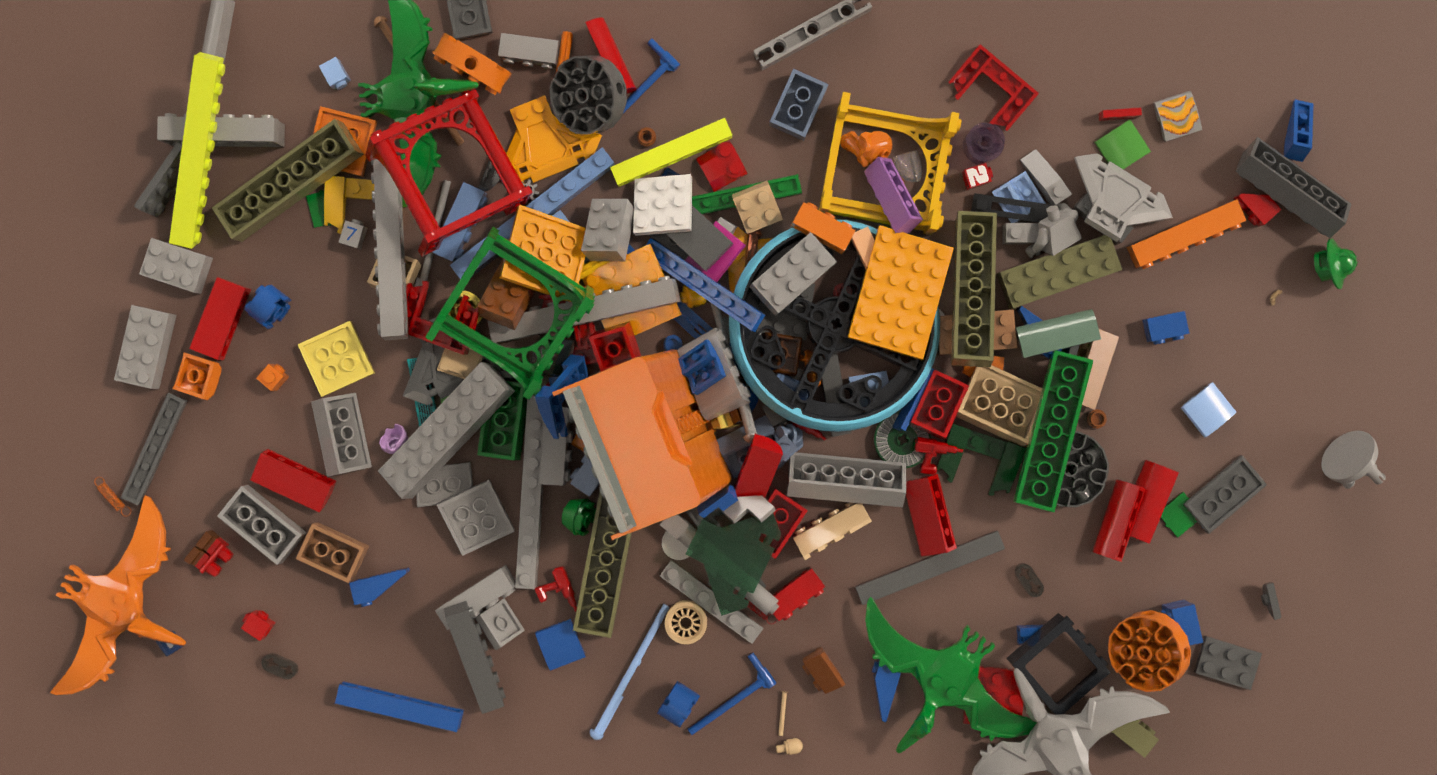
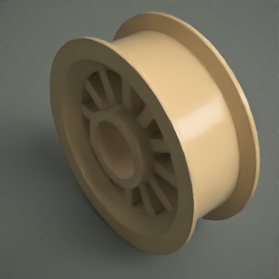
M682 600L669 608L665 618V629L669 637L680 644L695 643L706 631V613L696 602ZM684 608H688L687 613H684ZM687 617L692 623L690 626L684 627L681 624V619ZM685 631H688L689 636H685Z

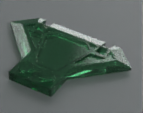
M774 513L762 523L755 517L722 528L702 519L685 555L704 564L721 616L747 607L749 601L744 598L747 592L754 593L775 549L770 544L773 539L779 541L781 537ZM761 533L766 535L763 542L758 540ZM736 586L740 587L738 595L733 594Z

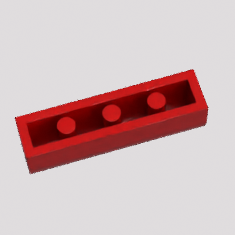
M600 17L585 22L599 55L611 61L621 72L626 85V95L636 91V86L605 19Z
M217 277L189 349L217 360H224L251 289Z
M754 434L734 485L737 497H766L783 455L782 448L777 442L768 437Z
M270 449L260 454L250 479L319 513L327 504L337 482Z
M1145 460L1135 485L1146 490L1130 535L1131 537L1150 544L1179 472Z
M938 474L906 481V498L921 557L948 553L957 549Z
M1116 479L1092 551L1093 553L1122 562L1146 490L1145 488Z

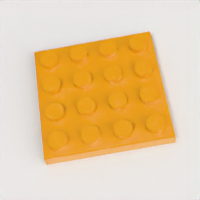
M519 205L509 241L579 284L585 255L581 249L586 228ZM504 259L499 276L500 279L550 295L547 288L539 280ZM558 290L555 292L557 297L565 294L563 292L560 294Z
M648 244L627 254L625 262L611 261L598 267L593 273L582 279L585 286L588 285L593 288L594 293L598 296L603 294L602 291L614 289L615 292L620 291L621 287L626 285L640 286L639 283L643 281L659 282L658 278L665 277L651 244ZM677 303L604 319L601 322L604 328H609L630 321L634 335H637L682 314Z

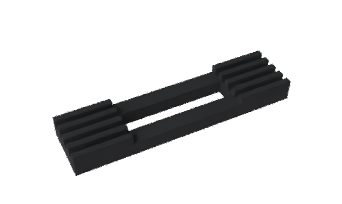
M974 193L971 212L997 213L999 217L1039 223L1048 217L1046 209L1051 205ZM992 202L1030 207V214L1024 215L992 210Z

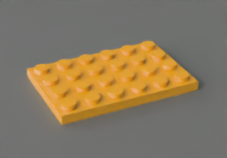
M879 225L847 338L923 360L954 248L904 232L895 233L894 229Z

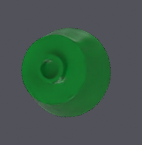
M571 499L563 509L562 524L574 535H587L589 533L587 528L590 523H594L595 503L589 499Z

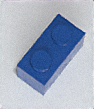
M1185 311L1142 320L1147 342L1153 341L1154 345L1165 343L1166 338L1172 337V341L1184 339L1185 334H1190Z

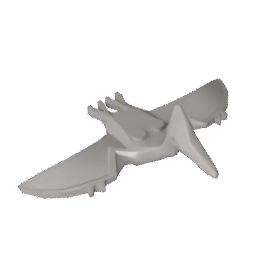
M1015 668L1014 676L1026 708V714L1037 724L1022 742L1001 741L994 747L988 743L987 751L980 750L982 757L975 765L972 775H1024L1037 771H1048L1052 775H1092L1088 764L1089 750L1101 737L1126 723L1167 714L1170 711L1165 705L1150 696L1133 691H1114V687L1111 686L1109 692L1101 688L1100 695L1089 698L1079 714H1049L1044 707V703L1040 701L1024 674L1018 668Z

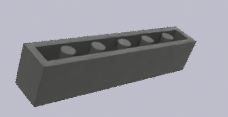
M467 601L444 608L447 624L482 714L504 707L503 699L506 698L503 687L499 688L498 686L500 679L497 671L493 672L492 670L494 663L491 655L487 656L486 654L488 647L485 639L481 640L480 638L482 631L479 623L475 624L474 622L476 615L473 607L469 608Z

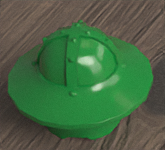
M1333 238L1328 239L1327 250L1315 252L1314 254L1315 271L1322 282L1332 280L1337 289H1342L1345 278L1352 274L1357 267V256L1353 251L1339 247Z

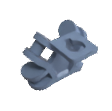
M787 424L786 427L778 426L776 429L779 438L777 443L783 451L777 469L781 468L795 452L803 447V432L801 429L795 428L793 424Z

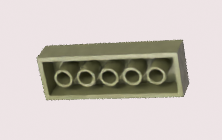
M1104 235L1064 249L1054 256L1047 255L999 272L996 275L1010 310L1121 271L1122 267L1112 239Z

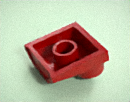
M730 140L720 143L714 149L696 158L713 192L748 174Z

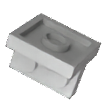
M505 598L475 618L495 650H498L525 631Z

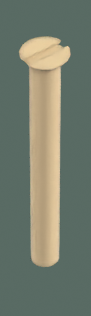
M781 691L779 736H783L788 691Z

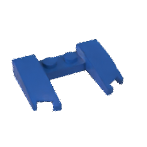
M570 354L562 364L564 372L552 386H543L535 396L542 419L554 439H559V433L561 437H567L568 432L562 409V403L565 400L564 394L553 396L552 392L588 378L584 356Z

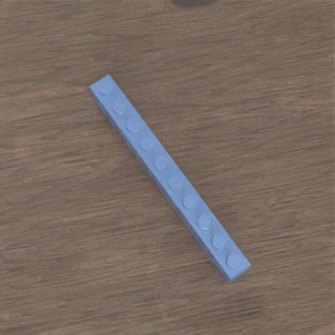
M602 147L526 207L553 215L610 171V167L615 165L614 161ZM515 215L497 228L499 230L498 234L507 240L510 238ZM485 238L450 265L460 279ZM489 250L472 276L499 255Z

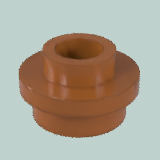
M642 128L637 134V140L644 147L652 146L656 141V133L651 128ZM645 134L650 135V139L648 141H645L643 139V136Z

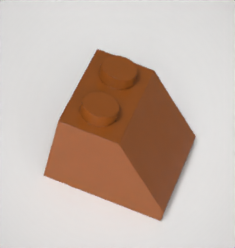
M819 647L802 659L804 663L802 667L808 676L812 674L815 679L813 684L818 691L823 690L827 694L846 685L843 677L822 647Z

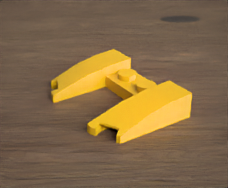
M333 176L327 180L324 188V225L328 226V223L338 228L337 232L341 234L345 223L346 198L372 200V191H375L372 181Z

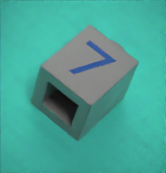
M352 219L349 222L345 220L339 243L361 250L368 228L362 226L363 222Z

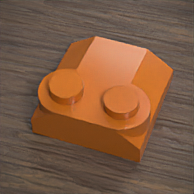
M183 352L182 362L172 389L209 400L215 394L221 375V366L218 362Z

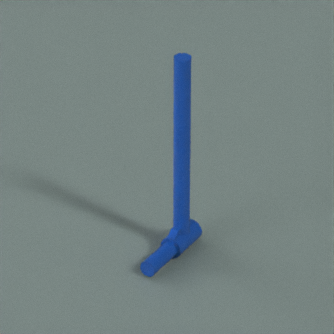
M653 38L647 44L660 56L661 65L627 99L623 114L666 70L674 72L680 66V63Z
M754 652L747 657L758 671V680L688 728L691 735L698 732L761 686L770 689L777 683L767 668L763 667Z

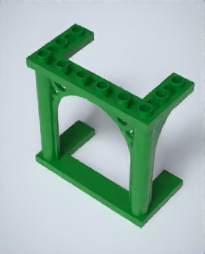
M492 227L434 320L425 338L433 341L439 330L506 370L524 388L523 396L530 400L532 395L536 396L540 391L543 382V376L541 375L545 369L548 371L551 367L554 354H559L562 350L564 338L571 336L574 331L572 326L575 321L579 322L585 313L589 314L595 301L594 289L588 285L586 288L502 237L498 234L499 230ZM489 250L539 280L552 297L554 304L552 325L542 339L530 346L523 348L501 346L448 315ZM556 290H558L560 294L562 292L565 294L557 297L555 295ZM562 300H570L572 302V306L569 309H561L558 304ZM560 314H568L562 318L563 321L558 319ZM551 331L555 332L554 336L550 335ZM541 345L545 346V349H542V357L540 351L538 350L539 346ZM528 351L535 352L537 356L536 363H529L526 357ZM517 353L522 354V361L519 360L520 357L515 356Z

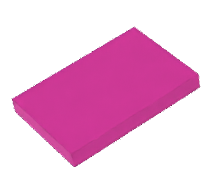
M715 221L713 225L733 245L707 272L690 256L685 261L718 282L746 245Z

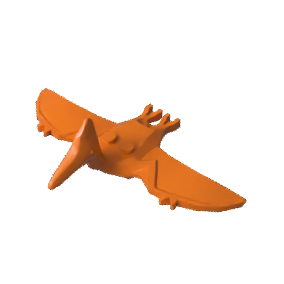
M147 495L143 498L133 538L118 565L110 573L92 576L85 574L76 565L69 566V569L73 570L76 576L68 574L64 578L69 581H77L83 587L80 592H77L69 583L63 582L61 587H64L69 593L58 592L56 596L75 601L87 616L84 636L77 655L66 674L52 689L51 694H74L92 687L100 680L108 681L107 674L115 672L110 668L117 659L116 639L126 630L138 635L139 638L144 637L180 646L186 645V641L182 637L153 623L143 613V583L147 578L159 571L162 561H168L165 552L171 550L170 547H166V529L161 512L152 498Z

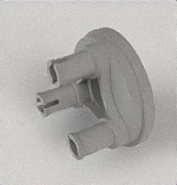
M1351 431L1341 435L1328 446L1322 457L1321 466L1324 474L1329 479L1340 482L1346 489L1353 487L1355 481L1364 475L1372 479L1377 485L1383 483L1379 476L1383 480L1386 478L1377 469L1375 464L1378 457L1377 443L1369 433L1364 431Z

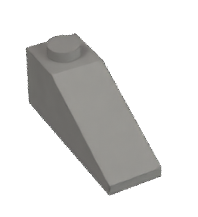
M1036 149L1020 159V162L1049 205H1057L1072 195L1061 177Z
M1006 223L1002 225V245L1035 244L1039 231L1038 224Z

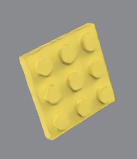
M348 321L298 344L321 397L375 374L352 321Z

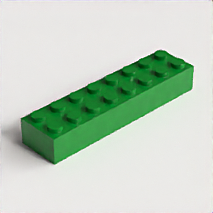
M1057 350L1051 353L1013 500L1014 503L1055 513L1094 360Z

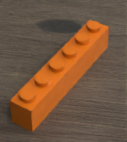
M1234 200L1126 248L1135 268L1142 266V269L1153 266V261L1157 259L1162 262L1171 258L1170 254L1175 251L1180 254L1189 250V245L1195 244V246L1205 243V238L1212 236L1214 239L1224 235L1223 231L1228 228L1230 231L1242 227L1241 223L1246 221V218L1238 200Z

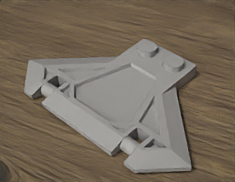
M1098 153L1074 157L1092 203V207L1084 222L1114 241L1118 242L1121 239L1127 226L1173 218L1162 193L1157 192L1156 195L1150 192L1151 187L1110 161L1108 164H1105L1101 161L1103 157Z

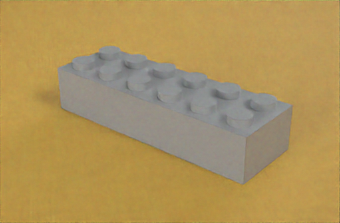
M172 113L158 116L157 140L170 146H175L177 142L182 144L186 114H184V117H177V114ZM223 114V117L215 118L217 130L213 133L212 139L215 141V146L284 147L285 124L280 122L279 119L273 118V115H261V118H254V115L244 114L242 118H237L232 114Z
M795 452L789 461L787 496L903 507L906 496V463Z

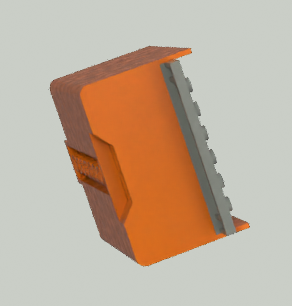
M677 349L633 358L552 392L553 396L564 394L569 406L568 414L577 426L576 434L584 443L585 456L590 459L593 466L591 468L592 473L596 479L598 478L601 485L599 487L600 493L608 502L609 506L607 509L609 515L612 518L614 517L619 530L610 536L612 540L693 509L731 483L730 471L714 435L717 429H713L711 420H705L702 416L695 396L692 393L687 376L682 374Z

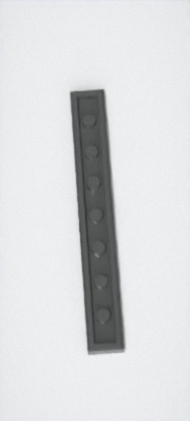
M994 531L956 546L957 549L948 553L936 554L855 586L862 605L867 604V600L870 597L875 601L1004 550L1005 547L999 532Z

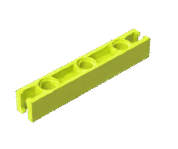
M723 118L610 168L618 187L733 139V135L726 119Z

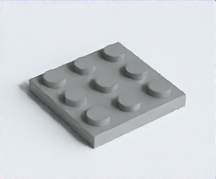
M490 479L437 503V507L462 556L515 531Z

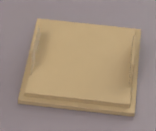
M445 348L437 370L465 379L482 361L483 356L472 349L469 350L468 355H462Z

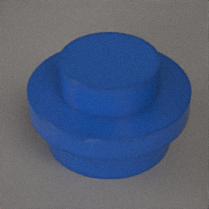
M676 335L666 337L663 343L665 351L678 350V348L682 347V340Z

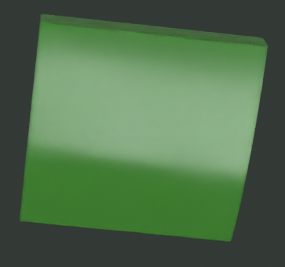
M1128 120L1094 142L1107 163L1110 161L1122 169H1125L1151 152L1131 120Z

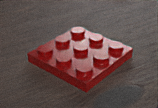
M980 666L978 678L986 692L1004 708L1022 716L1023 700L1015 680L1014 669ZM964 710L963 723L970 724L966 712Z

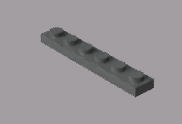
M172 393L167 394L121 495L122 499L136 505H141L188 400Z

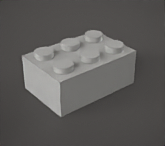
M592 199L581 249L589 261L625 262L634 220V207L628 199Z
M151 238L139 275L201 294L213 258Z

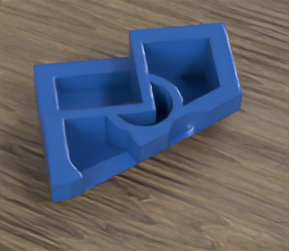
M732 485L724 487L698 505V514L704 518L718 507L722 511L726 510L738 501L735 488Z

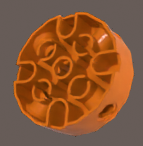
M443 33L438 46L432 52L435 55L433 58L443 65L447 62L451 65L450 69L461 76L465 73L468 75V80L478 84L482 83L486 86L485 90L493 95H496V93L501 94L504 84L512 75L511 72L499 66L496 62L446 33Z
M1153 610L1136 612L1120 622L1109 636L1108 644L1110 662L1116 673L1119 672L1121 677L1132 688L1145 692L1162 691L1182 678L1190 664L1191 649L1188 637L1183 629L1168 615Z

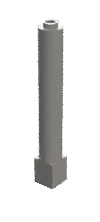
M677 514L662 521L660 526L683 543L765 615L768 613L772 615L778 609L779 605L777 603L779 600L692 527L681 515Z

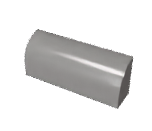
M211 0L202 53L222 57L224 61L235 7L233 0Z

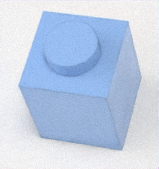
M337 57L319 65L329 86L334 90L346 87L347 83L351 81Z

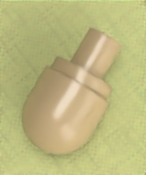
M798 738L787 739L783 742L784 744L776 746L777 753L785 752L786 755L797 754L803 749L802 741Z

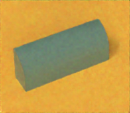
M1092 309L1015 327L1023 358L1101 339L1097 320Z

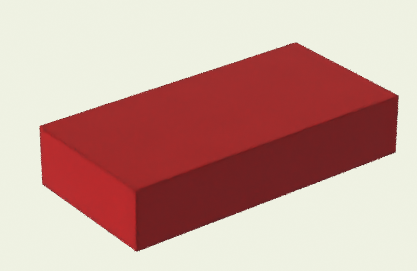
M1141 108L1102 110L1098 113L1099 121L1136 119L1142 115Z

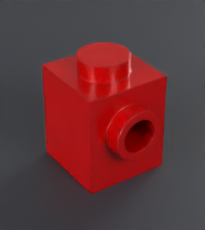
M255 610L251 613L248 612L243 618L242 622L244 624L241 629L261 641L267 637L276 622L268 618L269 615L266 612Z

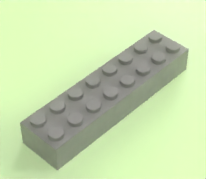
M480 362L378 472L401 499H413L515 390L491 363Z

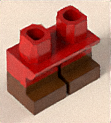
M209 530L204 533L196 546L185 557L184 561L194 565L202 574L207 572L209 575L216 577L223 568L215 562L220 558L227 563L234 554L227 548L229 544L213 530Z

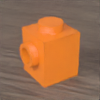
M268 364L256 379L270 391H278L289 376L285 373L286 370L279 364Z

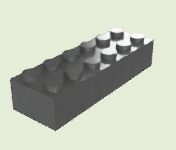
M1257 137L1242 153L1236 168V172L1240 177L1249 180L1257 189L1263 190L1274 201L1284 205L1288 211L1294 212L1305 223L1315 227L1320 234L1331 238L1346 224L1352 204Z

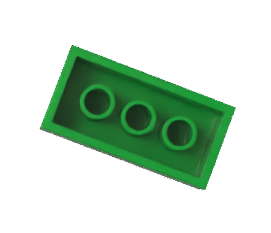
M507 381L515 392L481 426L477 455L516 461L521 460L526 424L527 398L523 396L524 388L520 383Z

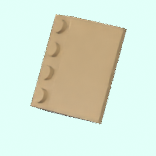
M992 365L991 367H976L967 384L970 386L956 417L1021 447L1028 445L1042 388Z

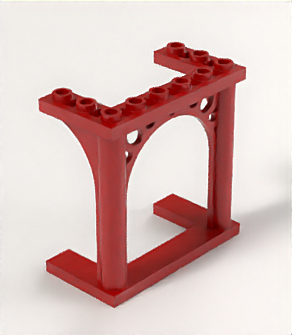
M476 89L473 91H463L459 94V97L455 99L448 98L441 103L442 105L437 107L430 106L420 115L412 114L402 123L395 122L391 124L387 130H377L369 138L365 154L369 162L377 159L386 168L424 235L418 249L421 257L438 250L443 239L501 211H504L506 216L516 212L519 205L525 206L533 193L530 186L525 187L481 109L478 103L479 94ZM449 115V121L446 123L443 122L442 118L446 119V117ZM464 118V120H463L462 123H460V124H456V123H455V122H457V121H459V120H461V119ZM469 119H470V121H471L469 124H470L473 128H467V127H466V124L468 123ZM428 124L431 126L429 129L425 127ZM439 128H454L468 133L480 143L509 195L440 228L412 177L410 155L416 142L426 133ZM412 132L415 134L414 138H409L408 136H406L411 135ZM403 139L408 143L409 147L406 149L398 148L394 141ZM396 153L405 154L406 158L401 160L400 155L398 156Z

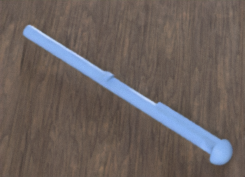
M663 603L595 730L590 729V736L594 740L603 738L608 724L623 699L622 694L637 666H640L642 657L670 608L668 605Z

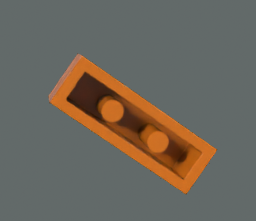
M803 202L790 226L805 235L811 232L820 243L842 254L856 230L852 229V225L847 222L837 221L831 213H823L817 210L818 207L816 205Z

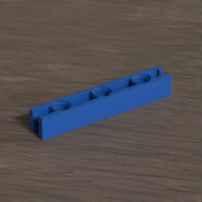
M345 681L339 684L335 704L457 732L460 729L464 713L463 709Z

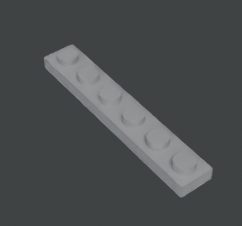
M672 560L660 574V577L751 644H753L763 630L762 626Z

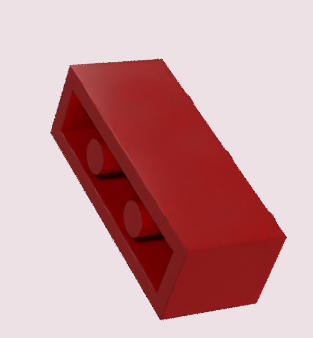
M811 566L773 594L779 600L777 603L779 607L773 613L778 621L789 619L793 615L792 611L796 608L802 609L809 603L807 600L813 596L816 598L824 592L823 588H825V585Z

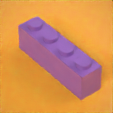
M878 157L864 171L867 181L872 186L875 197L879 200L884 214L888 217L891 228L894 229L895 233L904 232L909 234L923 219L893 161L889 158Z

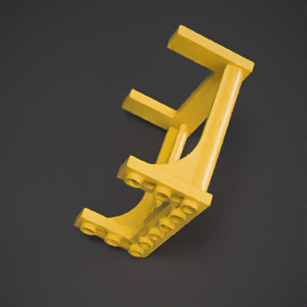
M843 92L838 104L819 211L891 225L881 205L833 197V190L831 189L844 121L894 130L911 137L920 146L925 156V181L919 192L912 199L914 203L918 199L922 200L926 205V211H919L923 221L914 229L924 231L923 234L932 235L943 224L944 216L941 215L942 201H939L940 193L943 194L946 183L943 182V177L948 173L949 164L946 163L947 156H950L952 152L950 139L957 134L961 127L962 119H959L960 113L951 112L947 118L915 117L850 105L851 93ZM919 134L922 136L928 134L923 140L919 139ZM930 139L938 141V146L933 150L926 148V143ZM938 152L934 157L936 160L931 161L930 155ZM930 173L933 174V178H932V179H930V178L928 177V175H929ZM925 190L929 191L927 194L929 201L923 196Z

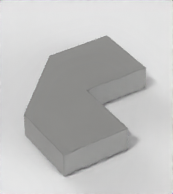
M763 496L737 497L738 501L722 511V513L734 524L748 512L762 523L776 510Z

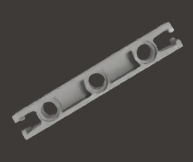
M844 0L753 50V55L758 60L760 59V54L767 51L770 52L772 56L765 62L763 60L759 61L760 68L763 71L867 14L872 9L871 3L869 2L863 8L856 10L853 4L858 0ZM847 8L850 10L851 14L849 16H844L841 13V10ZM815 27L818 32L812 35L808 33L807 29ZM777 45H781L784 48V51L782 53H777L774 51L773 48Z

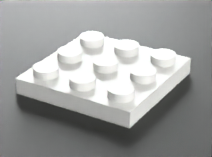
M691 174L635 179L633 224L635 236L691 231Z

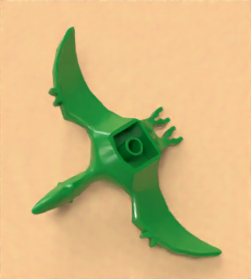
M388 0L393 34L391 74L374 85L358 83L359 87L371 89L363 94H359V98H369L376 94L378 100L375 104L361 102L360 106L372 108V110L361 113V117H371L376 113H381L395 122L402 123L410 115H420L424 113L426 108L435 106L437 96L478 88L479 84L470 80L431 78L423 61L430 44L428 32L433 30L427 25L430 22V18H424L419 6L413 0ZM412 132L411 135L406 136H408L409 138H414L415 134ZM431 132L426 133L416 142L410 155V171L422 195L432 181L435 167L440 168V164L437 161L442 156L437 153V142ZM399 139L401 149L409 147L405 140ZM401 154V159L404 160L406 156ZM402 198V207L405 208L407 205Z
M872 597L867 600L865 622L869 641L875 651L872 658L879 659V666L886 665L892 673H912L924 692L925 702L912 726L897 745V753H902L928 733H931V729L934 726L935 710L942 706H955L965 710L971 728L981 731L980 737L989 735L990 741H993L994 737L1014 738L1029 735L1037 722L1004 708L986 692L978 678L981 659L995 648L994 643L991 642L989 646L983 647L986 638L982 636L977 650L970 652L967 650V647L979 637V633L975 631L973 635L968 636L970 627L966 625L961 638L953 645L939 650L923 648L900 635L882 615Z

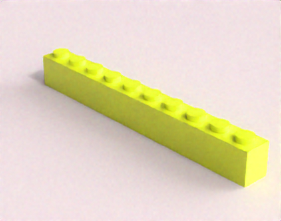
M202 52L194 55L169 239V244L191 249L199 244L202 238V233L200 232V226L204 222L202 210L207 202L205 189L208 188L210 181L207 178L208 171H210L212 166L210 153L213 152L215 141L212 139L213 133L217 130L216 114L220 110L218 96L221 95L223 84L220 83L221 76L225 73L224 58Z

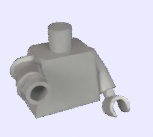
M1065 203L1048 207L1046 209L1048 217L1039 222L1037 240L1035 244L1026 248L1025 252L1027 255L1033 258L1034 255L1038 256L1043 251L1054 256L1082 239L1075 223L1078 219V212L1072 210Z

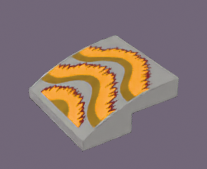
M1191 91L1153 102L1156 119L1160 122L1164 141L1202 130L1199 113Z

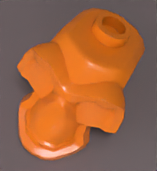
M850 131L844 134L840 140L841 147L856 155L857 161L863 167L872 164L878 157L888 158L892 151V139L887 133L882 131L864 132L860 136L854 131Z

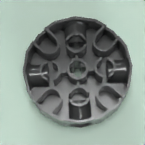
M574 56L562 62L557 68L558 71L555 77L552 78L549 87L550 104L558 121L576 134L602 133L614 127L622 117L627 103L626 85L621 72L611 61L601 56Z
M1075 431L1067 465L1071 466L1070 472H1065L1057 501V506L1076 508L1091 503L1102 493L1109 473V462L1101 445L1093 437Z

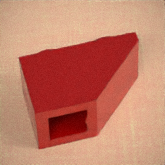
M1239 194L1233 198L1238 200L1242 211L1249 216L1248 220L1258 227L1265 225L1282 210L1269 195Z

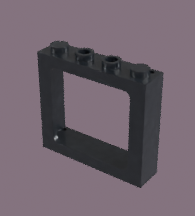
M1059 613L1006 658L1014 668H1018L1024 674L1036 694L1055 715L1067 712L1111 673L1106 667L1108 663L1102 656L1098 658L1095 654L1097 650L1090 642L1086 644L1084 641L1086 637L1079 629L1075 631L1072 627L1074 625L1073 621L1067 615L1063 617ZM1067 632L1094 664L1096 669L1055 703L1028 672L1026 664L1060 634Z

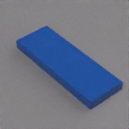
M931 368L928 377L919 391L901 409L892 428L906 431L933 373V368Z

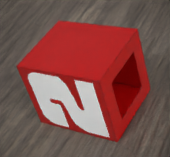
M986 163L961 172L967 190L992 182L993 173Z

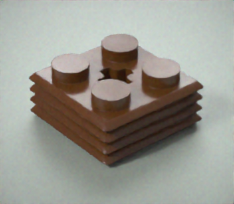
M765 332L763 339L770 340V332ZM777 334L786 362L779 370L772 371L775 374L781 373L795 377L798 371L802 338ZM777 356L771 358L773 365H780L781 361Z

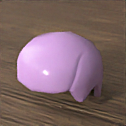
M395 424L393 429L386 428L385 434L380 438V447L386 453L394 454L408 440L407 432L399 424Z

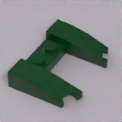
M952 424L945 443L956 446L958 449H963V452L966 448L999 459L988 495L993 496L995 495L994 491L1005 490L1006 493H1009L1026 448ZM961 452L941 454L937 464V470L942 468L949 475L947 480L951 483L963 455Z

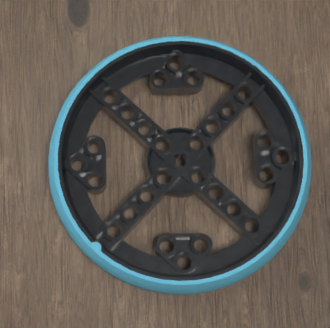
M837 220L852 225V229L856 230L855 232L868 227L875 240L876 228L858 222ZM790 228L767 242L746 265L735 286L734 294L758 310L761 300L750 288V285L807 235L794 228ZM850 240L846 249L856 251L852 240ZM822 244L833 257L832 249ZM857 253L838 296L823 298L815 304L798 296L782 310V312L806 323L808 336L815 345L795 391L786 386L772 371L779 370L786 362L777 333L772 326L766 325L761 327L758 332L757 330L754 332L729 316L730 343L735 361L744 380L756 396L771 410L789 421L811 429L837 432L856 430L879 423L903 408L922 387L930 373L938 351L940 338L939 308L937 307L923 360L908 356V362L904 363L901 360L900 353L891 351V354L888 355L884 353L883 348L868 346L866 343L847 338L856 308L855 303L866 272ZM860 269L863 273L862 277L855 276L854 270ZM847 286H852L855 289L854 295L847 293ZM839 303H844L847 306L846 312L839 310ZM796 304L803 305L804 313L796 311ZM814 312H818L821 314V321L818 322L814 320ZM834 321L837 322L836 325L838 327L836 329H833V324H831ZM762 331H769L771 339H763ZM823 338L830 339V347L823 345ZM856 346L900 367L892 380L883 388H881V379L878 376L871 375L838 388L836 398L841 403H825L812 400L832 354L844 353ZM755 348H760L763 351L762 357L758 358L754 355L753 351ZM816 355H820L823 358L822 365H818L815 362L814 358ZM773 356L779 357L781 361L779 366L772 364L771 358ZM807 373L815 375V382L812 383L807 380ZM868 380L875 382L876 387L874 390L868 387ZM843 389L849 390V399H845L842 396ZM800 390L807 392L808 397L806 400L799 398ZM861 397L867 399V407L860 405L859 400Z

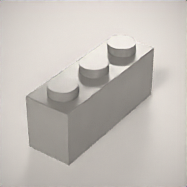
M501 33L498 56L503 60V63L507 64L522 62L523 66L533 67V64L541 65V68L552 69V67H557L560 43L558 40Z

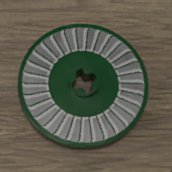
M899 411L879 422L874 433V447L882 461L906 463V468H911L922 462L925 457V453L916 452L915 440L917 437L931 439V435L911 425H908L906 431L892 428L900 413ZM902 435H904V439L907 440V443H903L901 445L900 441L898 440V437H902Z

